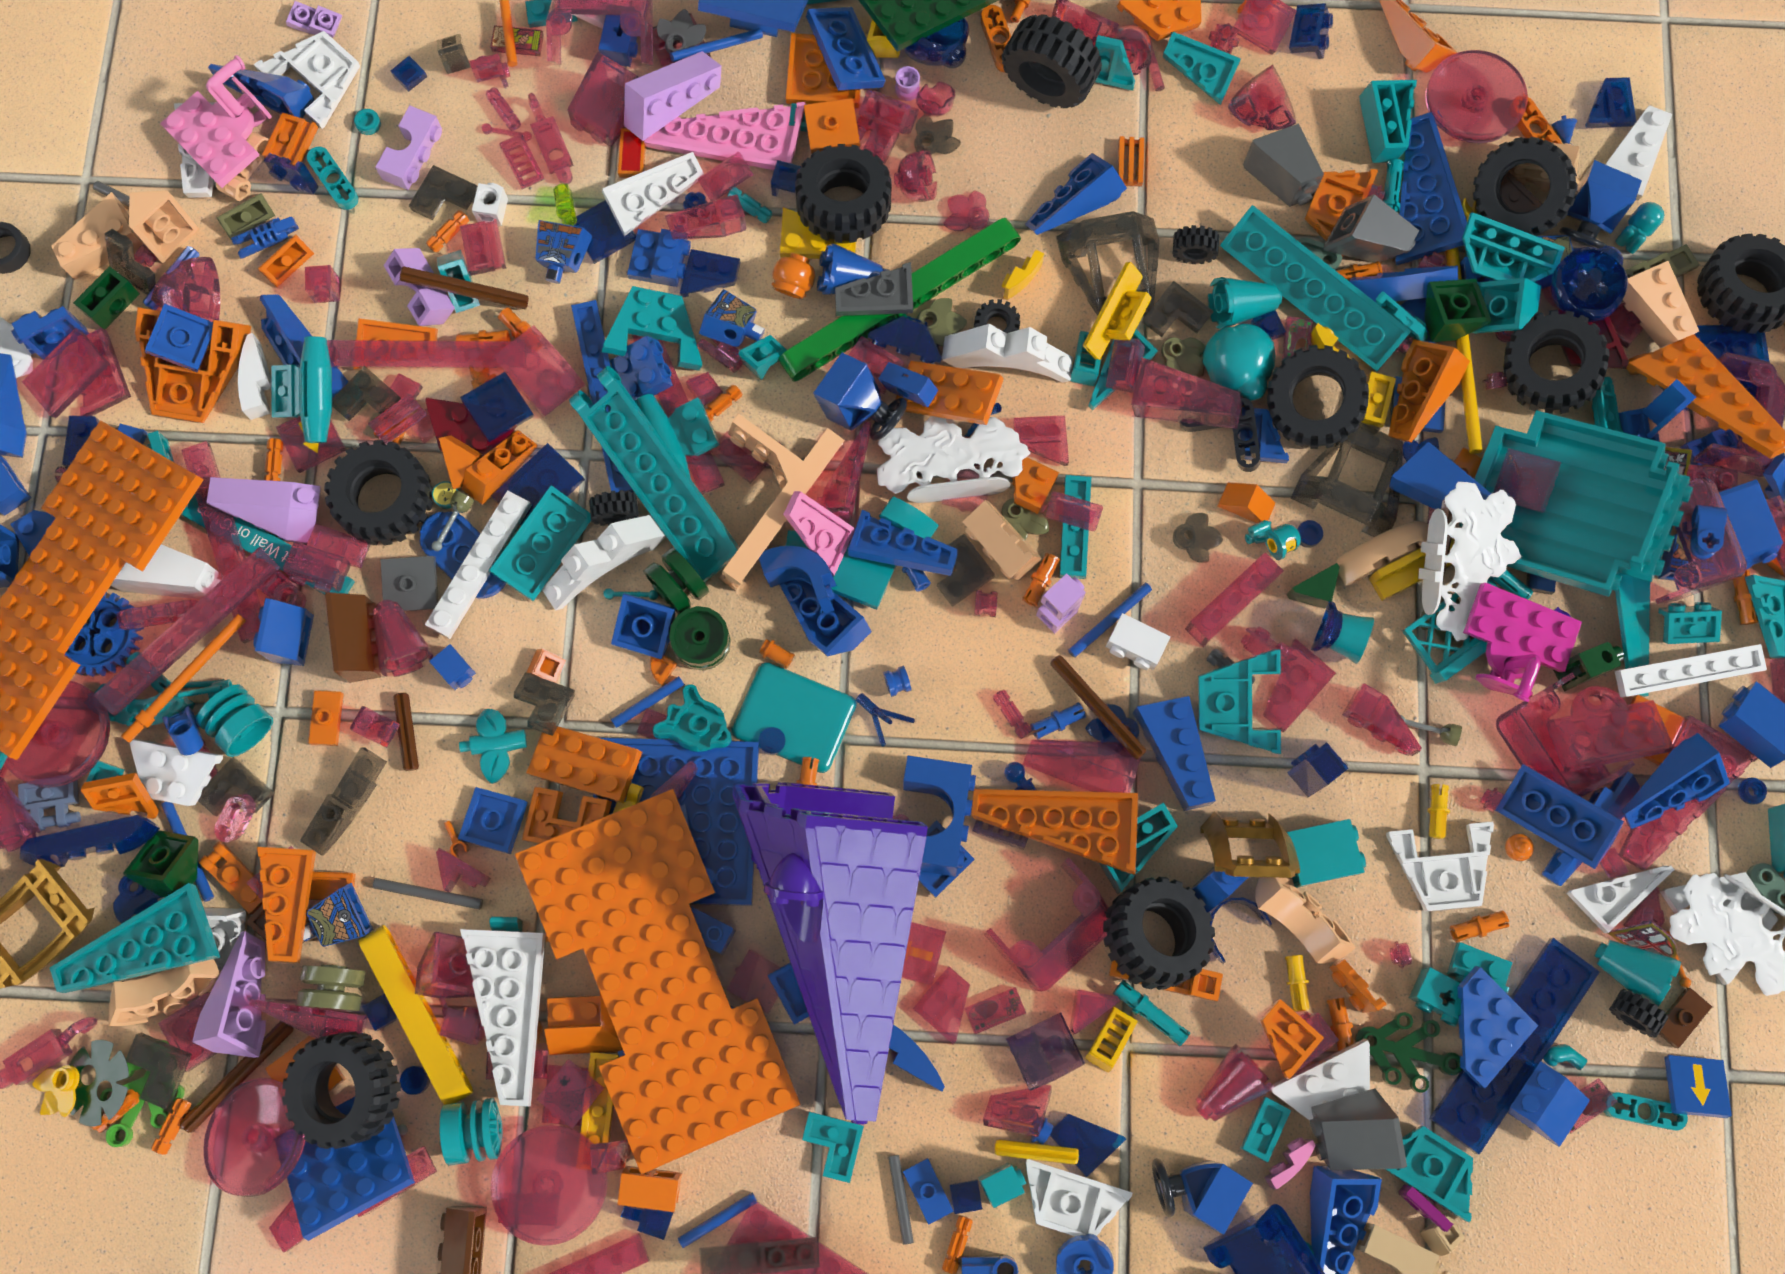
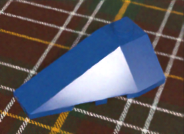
M210 64L208 68L214 75L223 66ZM239 70L223 83L233 90L244 94L231 79L235 76L262 105L279 114L283 112L302 119L306 114L304 110L315 101L310 92V87L301 80L294 81L287 76Z
M1091 153L1068 174L1070 180L1064 186L1059 185L1054 190L1055 197L1039 207L1025 223L1026 227L1038 235L1116 201L1127 187L1113 165Z

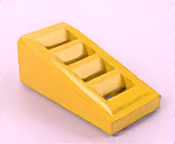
M1113 1007L1085 1059L1109 1073L1115 1066L1138 1021ZM1113 1019L1127 1026L1126 1031L1113 1024ZM1109 1029L1121 1036V1040L1107 1033V1030ZM1105 1040L1115 1046V1051L1101 1043V1041ZM1097 1049L1111 1058L1109 1059L1097 1052Z

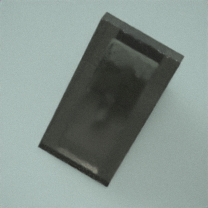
M461 34L437 40V51L447 74L471 68Z

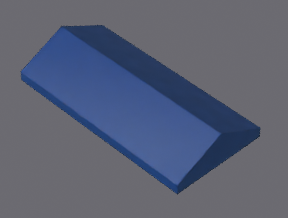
M1522 764L1495 810L1593 869H1596L1608 852L1624 823L1623 820L1525 764Z

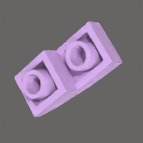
M294 1L286 24L288 27L313 35L325 31L331 38H334L342 15L319 5L315 9Z

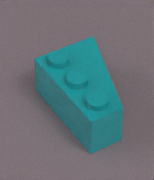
M1164 803L1137 818L1135 875L1178 827ZM1099 863L1117 895L1123 891L1135 876Z

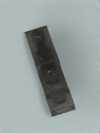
M361 747L333 794H328L300 842L318 854L325 855L348 828L377 786L374 782L387 761L367 748Z
M817 1236L729 1243L699 1248L701 1274H766L820 1267Z

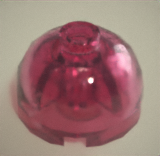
M1129 24L1122 25L1110 33L1109 38L1122 40L1133 76L1140 74L1141 70L1146 66L1147 68L1149 67L1153 46L1151 38L1144 29Z
M921 150L907 154L900 161L898 171L894 174L896 187L900 188L902 194L911 201L926 202L934 200L937 195V181L933 182L932 173H936V169L930 152Z

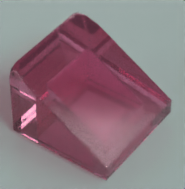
M708 372L686 381L687 388L695 398L698 397L702 401L703 406L723 393Z

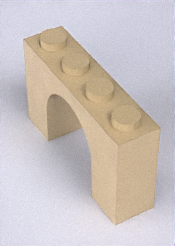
M1367 1222L1364 1229L1366 1235L1363 1241L1360 1240L1357 1250L1386 1263L1396 1274H1437L1439 1270V1262L1437 1261L1440 1255Z

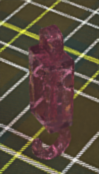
M529 93V105L536 120L535 123L530 124L532 132L550 174L556 173L558 181L563 185H567L573 180L569 167L574 165L554 116L546 118L535 94ZM554 150H560L563 153V157L553 161L550 160L549 155Z
M94 1017L83 1018L71 1024L63 1032L61 1029H50L3 1060L5 1068L0 1071V1089L8 1088L13 1084H27L44 1070L51 1068L72 1054L73 1051L68 1044L71 1039L79 1032L82 1034L89 1032L97 1025L98 1020ZM29 1057L33 1062V1067L25 1072L20 1061Z

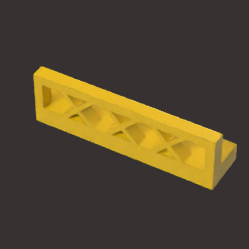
M1454 538L1451 540L1450 550L1455 543ZM1421 548L1378 569L1369 578L1381 601L1423 581V579H1418L1419 568H1424L1426 553L1421 552ZM1447 563L1446 568L1452 566V563Z

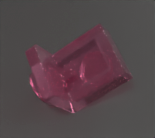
M498 53L490 56H480L470 61L477 83L500 77L504 88L509 87L507 78L511 77L507 62L502 63Z
M362 706L351 724L350 730L387 748L400 724Z

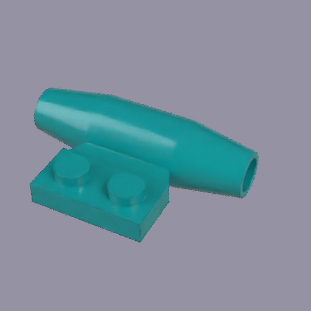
M304 337L300 366H271L272 418H299L300 416L304 441L306 443H327L332 415V367L325 337Z
M646 394L635 400L638 407L691 479L686 456H699L720 445L702 401L697 397L675 408V411L668 418L653 394Z

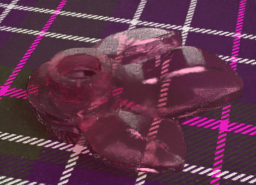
M974 190L969 197L954 195L948 198V207L953 214L943 222L944 226L953 231H963L969 227L974 230H981L986 227L990 215L986 208L987 201L985 196L981 192Z

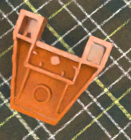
M138 307L135 336L141 348L142 357H140L141 365L145 368L147 378L145 384L151 414L204 423L239 367L242 348L247 334L251 333V325L213 320L211 345L208 346L197 373L145 353V348L161 311Z

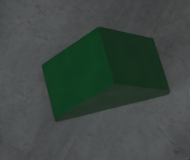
M1336 563L1294 586L1286 595L1291 600L1325 609L1333 599L1340 568L1339 565Z

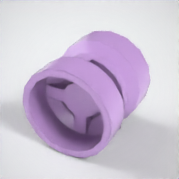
M911 66L900 68L895 76V92L901 100L911 101L919 94L920 74L917 69Z

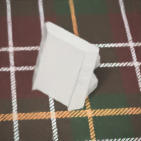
M203 907L220 954V958L213 960L216 962L218 970H222L240 933L245 931L246 910L243 908Z

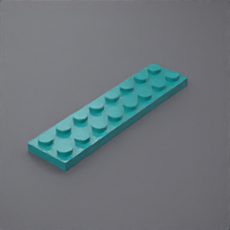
M1253 205L1220 244V247L1265 283L1276 285L1285 299L1314 322L1331 329L1334 335L1338 337L1339 342L1376 371L1383 366L1411 333L1409 328Z

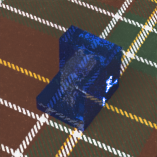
M777 160L770 182L772 196L777 197L779 189L792 193L796 192V174L801 166Z

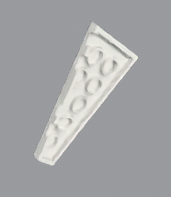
M460 929L467 951V962L470 964L472 973V984L481 1024L485 1030L486 1046L492 1061V1072L500 1105L531 1106L546 934Z

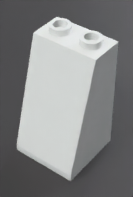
M161 544L143 572L126 562L110 586L121 592L214 601L216 595L221 593L226 577L206 562Z

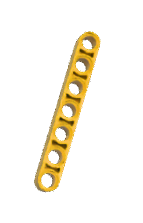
M382 925L358 939L370 967L444 1105L457 1103L474 1092L472 1085L389 929Z

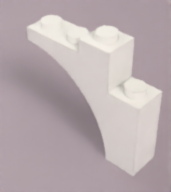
M986 324L945 336L942 361L956 368L993 366L1021 369L1039 373L1064 383L1071 380L1073 357L1046 343L1047 336L1031 327L1005 333L991 324Z
M651 515L611 523L598 539L575 544L562 558L561 562L563 565L543 587L542 591L555 611L563 609L577 594L605 573L634 557L653 551L664 540L666 535Z

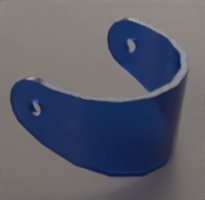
M1244 897L1230 898L1217 905L1210 912L1212 919H1214L1215 913L1220 907L1226 904L1238 903L1248 906L1267 926L1272 925L1267 914L1259 910L1255 902ZM1215 943L1212 954L1224 964L1226 961Z

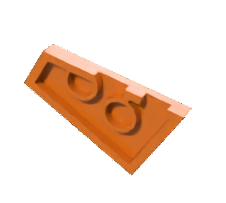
M359 318L353 370L435 355L438 329Z

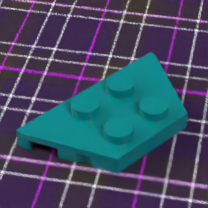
M1419 1126L1403 1136L1402 1140L1407 1167L1384 1170L1409 1186H1413L1417 1191L1465 1222L1470 1223L1472 1219V1213H1469L1473 1184L1471 1182L1473 1157L1424 1126Z

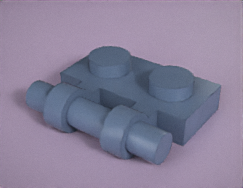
M66 776L18 784L19 811L30 812L31 819L22 820L21 827L24 831L32 829L35 832L43 831L46 827L57 825L60 828L68 827L71 823L81 821L79 811L71 813L68 811V805L79 804L78 777ZM55 808L56 815L45 817L43 809Z

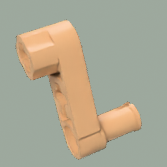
M252 132L246 141L260 155L223 188L216 183V188L237 201L246 200L249 197L251 184L248 179L265 159L262 154L269 139L257 132Z

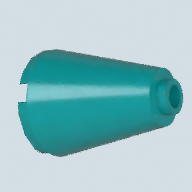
M1225 277L1214 278L1210 284V287L1214 286L1213 293L1208 294L1209 315L1212 322L1218 323L1216 326L1218 329L1231 327L1275 311L1282 303V293L1276 285Z
M1609 940L1607 944L1601 942L1594 957L1598 958L1597 965L1623 987L1634 994L1641 995L1644 999L1650 1000V1003L1657 1006L1664 1000L1671 988L1670 983L1673 977L1676 978L1681 966V962L1675 958Z

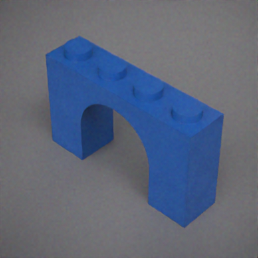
M907 756L903 790L938 796L948 804L953 815L950 825L944 831L926 837L920 871L956 876L957 867L963 868L965 852L960 851L961 841L967 842L969 826L964 825L965 816L971 815L973 801L967 800L968 792L974 791L976 775L971 774L972 765Z

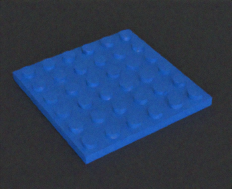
M600 738L632 747L642 752L631 782L644 788L639 803L674 789L680 807L684 804L686 805L690 831L704 866L718 874V877L712 884L715 893L690 904L752 906L754 862L751 860L752 850L732 794L734 784L752 786L753 783H758L759 742L731 741L724 748L695 752L682 747L674 740ZM593 795L594 798L612 801L609 815L613 814L617 801Z

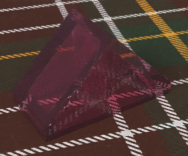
M1076 990L1070 1023L1071 1033L1073 1035L1077 1034L1119 1003L1120 999L1118 996Z

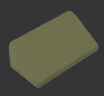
M260 193L218 216L217 220L231 240L232 237L269 220L275 214L263 194Z

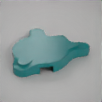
M693 684L683 688L684 705H669L666 720L655 724L652 729L655 738L674 740L682 747L695 752L724 748L732 740L731 733L727 729L723 711L715 704L702 699L697 687Z

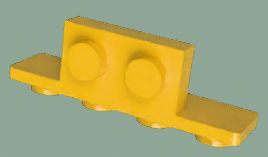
M1126 262L1083 344V347L1094 359H1101L1111 339L1131 340L1152 299L1147 292L1136 291L1143 276L1132 262Z

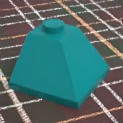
M1527 278L1479 282L1478 285L1492 321L1490 324L1472 333L1521 330L1538 312L1541 286Z

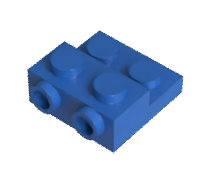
M638 229L627 272L628 279L678 287L679 279H683L685 275L686 265L683 263L684 257L689 256L691 241H688L686 233L661 229L660 233Z
M64 306L51 310L44 317L33 311L22 315L17 321L11 323L14 327L11 332L19 344L24 343L31 354L36 353L43 360L90 335L87 328Z
M645 336L628 345L625 356L618 355L610 360L612 368L618 373L621 383L634 401L643 395H656L673 386L670 378L672 375L671 370L664 362L662 356L663 348L658 340L649 336Z

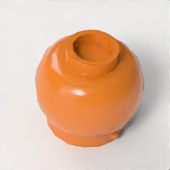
M791 253L790 257L780 258L773 269L772 276L774 282H772V288L787 296L804 299L806 297L805 293L811 290L816 278L814 268L809 265L810 259L795 253Z

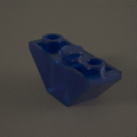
M902 314L871 329L868 334V338L872 339V343L877 346L886 348L887 345L896 347V352L905 356H910L913 353L921 356L920 360L925 363L934 364L935 362H941L942 352L928 323Z

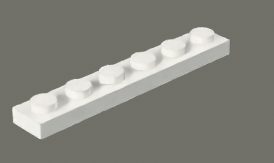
M507 490L425 623L428 628L451 639L490 575V568L509 544L532 505L529 501Z
M1759 644L1614 672L1620 697H1627L1765 671L1767 668L1762 646Z

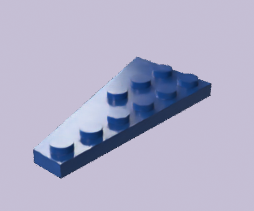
M1433 112L1410 119L1412 123L1409 146L1405 151L1399 215L1416 227L1419 232L1414 239V247L1409 252L1396 256V266L1464 245L1462 236L1467 220Z

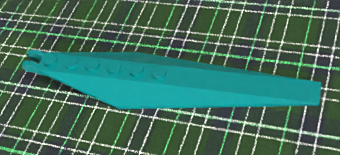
M1607 376L1604 378L1600 390L1596 391V395L1592 399L1595 425L1623 432L1618 414L1614 384H1612L1613 379ZM1618 573V575L1622 576V580L1615 594L1625 669L1649 665L1650 582ZM1649 692L1638 695L1646 697L1649 696Z

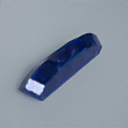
M135 815L29 838L20 848V859L33 866H36L35 862L38 859H44L65 867L68 859H84L88 853L108 854L114 852V848H116L119 854H124L145 844L157 833L160 827L148 818Z

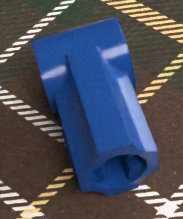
M1009 1255L962 1257V1274H998L997 1268L1004 1262L1010 1263L1013 1266L1012 1274H1018L1019 1271L1015 1259Z

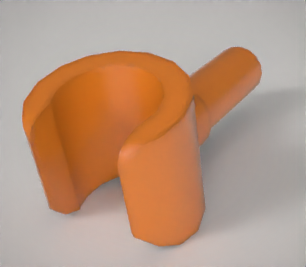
M450 821L445 822L444 825L453 843L450 847L451 854L459 857L455 850L458 844L463 845L465 852H468V844L458 839Z

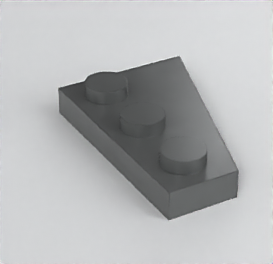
M911 262L905 263L902 267L892 271L890 269L882 271L880 275L869 279L862 278L836 287V316L913 313Z

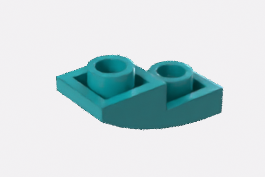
M894 496L890 498L879 514L880 518L891 521V525L900 529L906 527L922 538H931L939 526L926 514Z

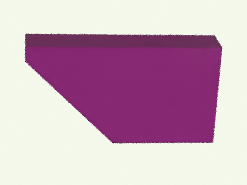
M1403 1185L1398 1191L1399 1195L1426 1219H1430L1442 1231L1448 1232L1453 1226V1223L1413 1186Z

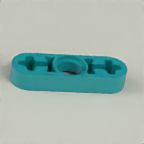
M320 146L309 150L307 154L308 163L338 207L343 210L353 209L358 204L359 197L327 149ZM321 157L327 166L322 168L316 158ZM330 174H339V179L336 182H326ZM343 188L349 199L345 200L338 190Z
M1609 1092L1606 1094L1608 1097L1605 1099L1606 1109L1603 1112L1611 1118L1675 1131L1683 1129L1688 1122L1686 1114L1673 1113V1115L1677 1116V1121L1672 1122L1670 1119L1659 1117L1660 1112L1672 1113L1671 1103L1620 1092ZM1617 1100L1620 1104L1629 1105V1110H1615L1614 1107H1611V1101ZM1642 1103H1646L1651 1110L1649 1118L1645 1120L1638 1115L1637 1111L1638 1106Z

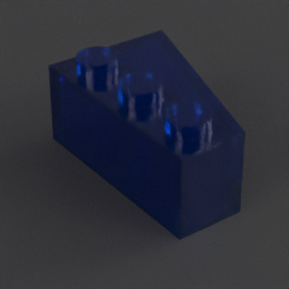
M1325 741L1321 746L1314 744L1291 762L1293 768L1287 773L1305 795L1310 797L1329 785L1349 767L1328 741Z

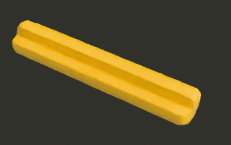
M1000 1139L996 1140L995 1154L999 1156L1066 1164H1077L1079 1160V1150L1076 1148Z

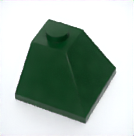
M1476 279L1433 281L1428 283L1424 321L1432 342L1454 341L1491 323L1492 320Z
M155 830L123 874L158 896L165 898L186 884H193L196 881L199 840L194 836Z

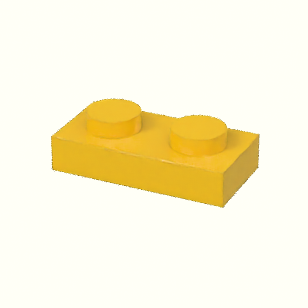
M1370 372L1367 379L1369 386L1368 406L1365 418L1361 421L1362 423L1380 428L1385 425L1396 378Z

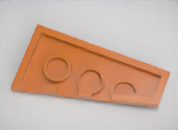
M257 847L261 870H259L260 881L262 882L264 896L262 902L266 917L265 933L268 961L300 963L316 852L314 850Z

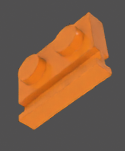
M282 112L262 155L265 160L287 167L291 166L299 170L318 130L316 123H309L305 119Z

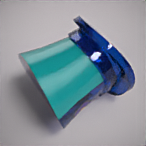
M1329 600L1311 650L1319 651L1322 648H1330L1353 663L1358 664L1370 638L1374 617L1344 614L1337 610L1334 602Z

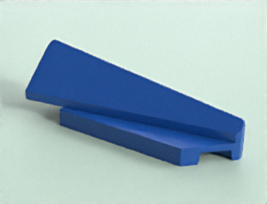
M261 295L260 301L266 308V318L261 319V329L283 365L300 366L304 337L312 335L280 295ZM330 359L332 367V400L350 391L352 385Z
M1627 771L1617 775L1609 789L1603 787L1595 790L1588 801L1622 819L1624 817L1622 813L1623 808L1641 787L1634 775ZM1558 848L1542 872V875L1556 885L1562 886L1582 864V861Z

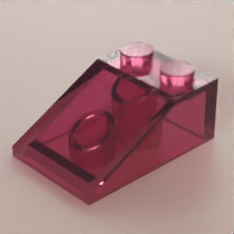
M534 325L493 356L542 418L585 386V383L569 363Z

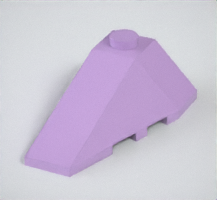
M210 477L206 503L236 518L239 517L250 522L257 528L265 529L285 541L313 545L321 486L284 481Z
M246 931L240 933L199 1015L192 1040L193 1043L216 1053L253 1058L259 1057L266 1031V1020L261 1019V1005L266 1004L265 994H261V978L265 976L264 941Z

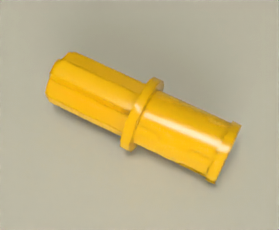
M1440 784L1431 785V806L1427 809V812L1430 813L1429 836L1434 839H1444L1446 837L1447 815L1450 814V810L1447 809L1449 786L1442 784L1440 789V795Z
M1303 955L1286 956L1285 960L1289 982H1286V984L1290 985L1293 1010L1296 1012L1307 1011L1310 1008L1306 986L1309 980L1305 978Z

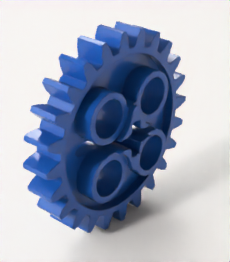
M106 592L92 612L90 621L82 627L65 653L66 656L80 664L76 671L77 673L83 675L86 672L91 677H94L96 672L104 677L106 669L116 673L117 664L124 668L126 667L124 659L131 655V650H140L135 645V641L143 640V637L138 635L137 632L144 629V627L136 623L141 619V616L134 613L136 607L131 604L128 605V600L123 597L120 598L115 593L110 595ZM117 617V622L110 627L111 620ZM86 641L85 647L79 651V645ZM112 643L110 651L105 653L106 646Z

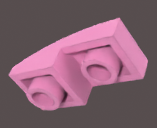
M1300 1137L1287 1145L1289 1149L1283 1152V1155L1288 1164L1285 1165L1284 1162L1276 1164L1269 1169L1271 1174L1264 1177L1270 1188L1278 1189L1301 1170L1316 1146L1313 1140H1303Z

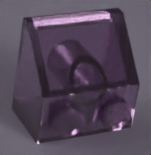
M1061 1012L1006 1038L1011 1053L1030 1091L1053 1082L1085 1064Z

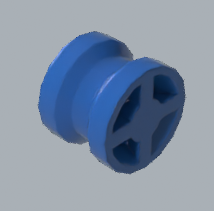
M904 665L898 667L896 671L891 672L887 670L883 672L891 697L896 696L901 691H912Z

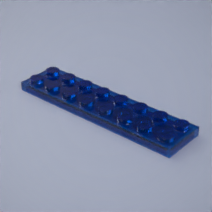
M1549 938L1511 995L1514 1002L1538 1027L1486 1088L1479 1087L1462 1069L1429 1119L1472 1152L1480 1155L1509 1111L1510 1106L1540 1061H1542L1600 971L1555 938Z

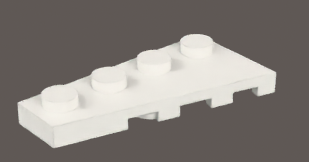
M174 103V109L176 110L183 103ZM178 144L179 153L182 155L180 167L183 193L188 198L212 197L214 179Z
M1650 105L1605 164L1642 180L1636 197L1638 201L1643 196L1672 117L1671 113Z
M691 152L602 188V194L623 235L626 236L702 179L704 173L694 153Z

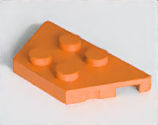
M1121 0L1117 5V9L1120 12L1125 10L1135 18L1133 22L1140 28L1145 29L1156 41L1171 37L1173 32L1181 34L1196 29L1201 24V0Z
M1370 169L1369 172L1355 173V170H1347L1342 173L1336 171L1323 172L1324 176L1313 196L1304 219L1325 241L1329 238L1344 208L1368 197L1378 173L1377 169Z

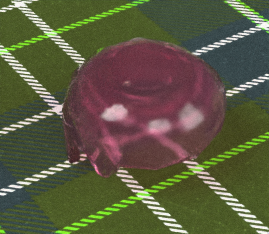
M940 81L933 88H929L925 84L916 94L918 108L931 117L946 115L952 109L955 99V90L951 85Z

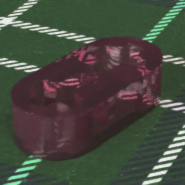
M236 795L227 801L214 827L215 835L220 841L231 842L243 835L256 809L254 799L250 795Z

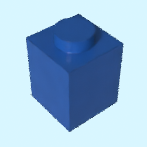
M451 644L429 661L454 690L467 686L472 681V676L476 674Z

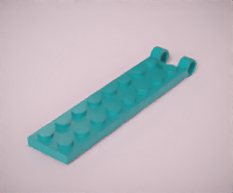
M606 366L597 374L599 381L608 391L606 395L593 405L591 399L583 391L579 390L569 399V402L673 547L687 560L705 583L730 562L740 547L625 389L618 373L610 366ZM608 405L611 407L610 412L606 411Z

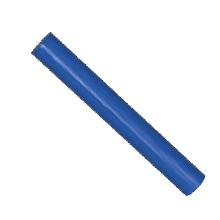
M678 676L612 718L611 721L618 728L685 684Z
M754 1193L748 1194L680 1236L678 1241L682 1248H685L758 1203Z

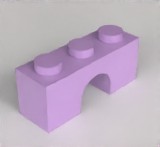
M410 105L398 125L404 138L411 141L410 145L403 150H394L386 147L375 167L382 180L409 190L412 183L417 181L420 168L424 162L428 161L432 146L440 139L442 134V127L435 115Z
M420 248L394 249L383 266L395 285H405L416 292L407 307L419 326L444 324L455 309L446 292L402 282L399 278L401 268L404 266L434 273Z
M1066 573L1043 595L1041 600L1043 605L1038 609L1036 616L1054 634L1078 612L1086 593L1083 590V584L1076 577L1071 578Z

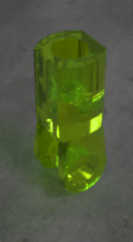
M559 184L553 189L557 216L562 220V224L574 226L577 222L572 191L568 184Z

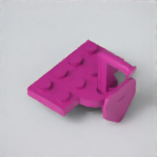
M1486 582L1481 583L1463 633L1487 642L1486 657L1492 670L1490 674H1476L1475 679L1487 689L1513 695L1518 699L1529 702V697L1533 695L1532 688L1540 665L1558 672H1565L1582 622ZM1522 678L1520 685L1514 684L1515 679Z

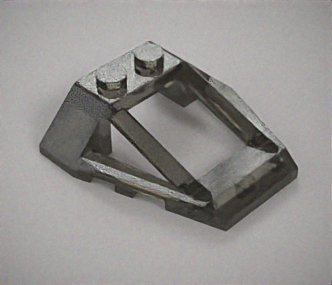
M1134 211L1081 221L1056 237L1063 264L1071 271L1074 281L1087 296V301L1097 316L1108 296H1105L1096 246L1131 239L1136 267L1143 276L1140 282L1141 290L1136 291L1147 292L1152 297L1142 317L1152 316L1159 257V237L1154 218ZM1145 245H1148V271L1143 249ZM1086 254L1088 255L1093 288L1077 259L1085 257Z
M1360 423L1357 431L1351 433L1347 440L1342 443L1338 441L1334 443L1333 447L1327 448L1303 472L1290 498L1312 509L1320 503L1364 524L1362 532L1372 537L1392 529L1397 519L1400 493L1389 488L1386 506L1382 503L1392 475L1402 467L1403 441L1390 438L1387 434ZM1351 447L1386 463L1373 496L1338 481ZM1339 449L1328 477L1317 476Z

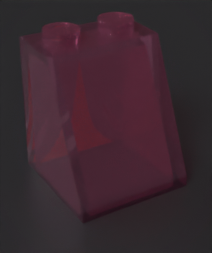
M597 52L567 109L571 125L578 131L582 132L584 130L589 133L596 142L600 144L605 143L612 147L620 137L621 128H626L624 126L625 83L639 78V76Z

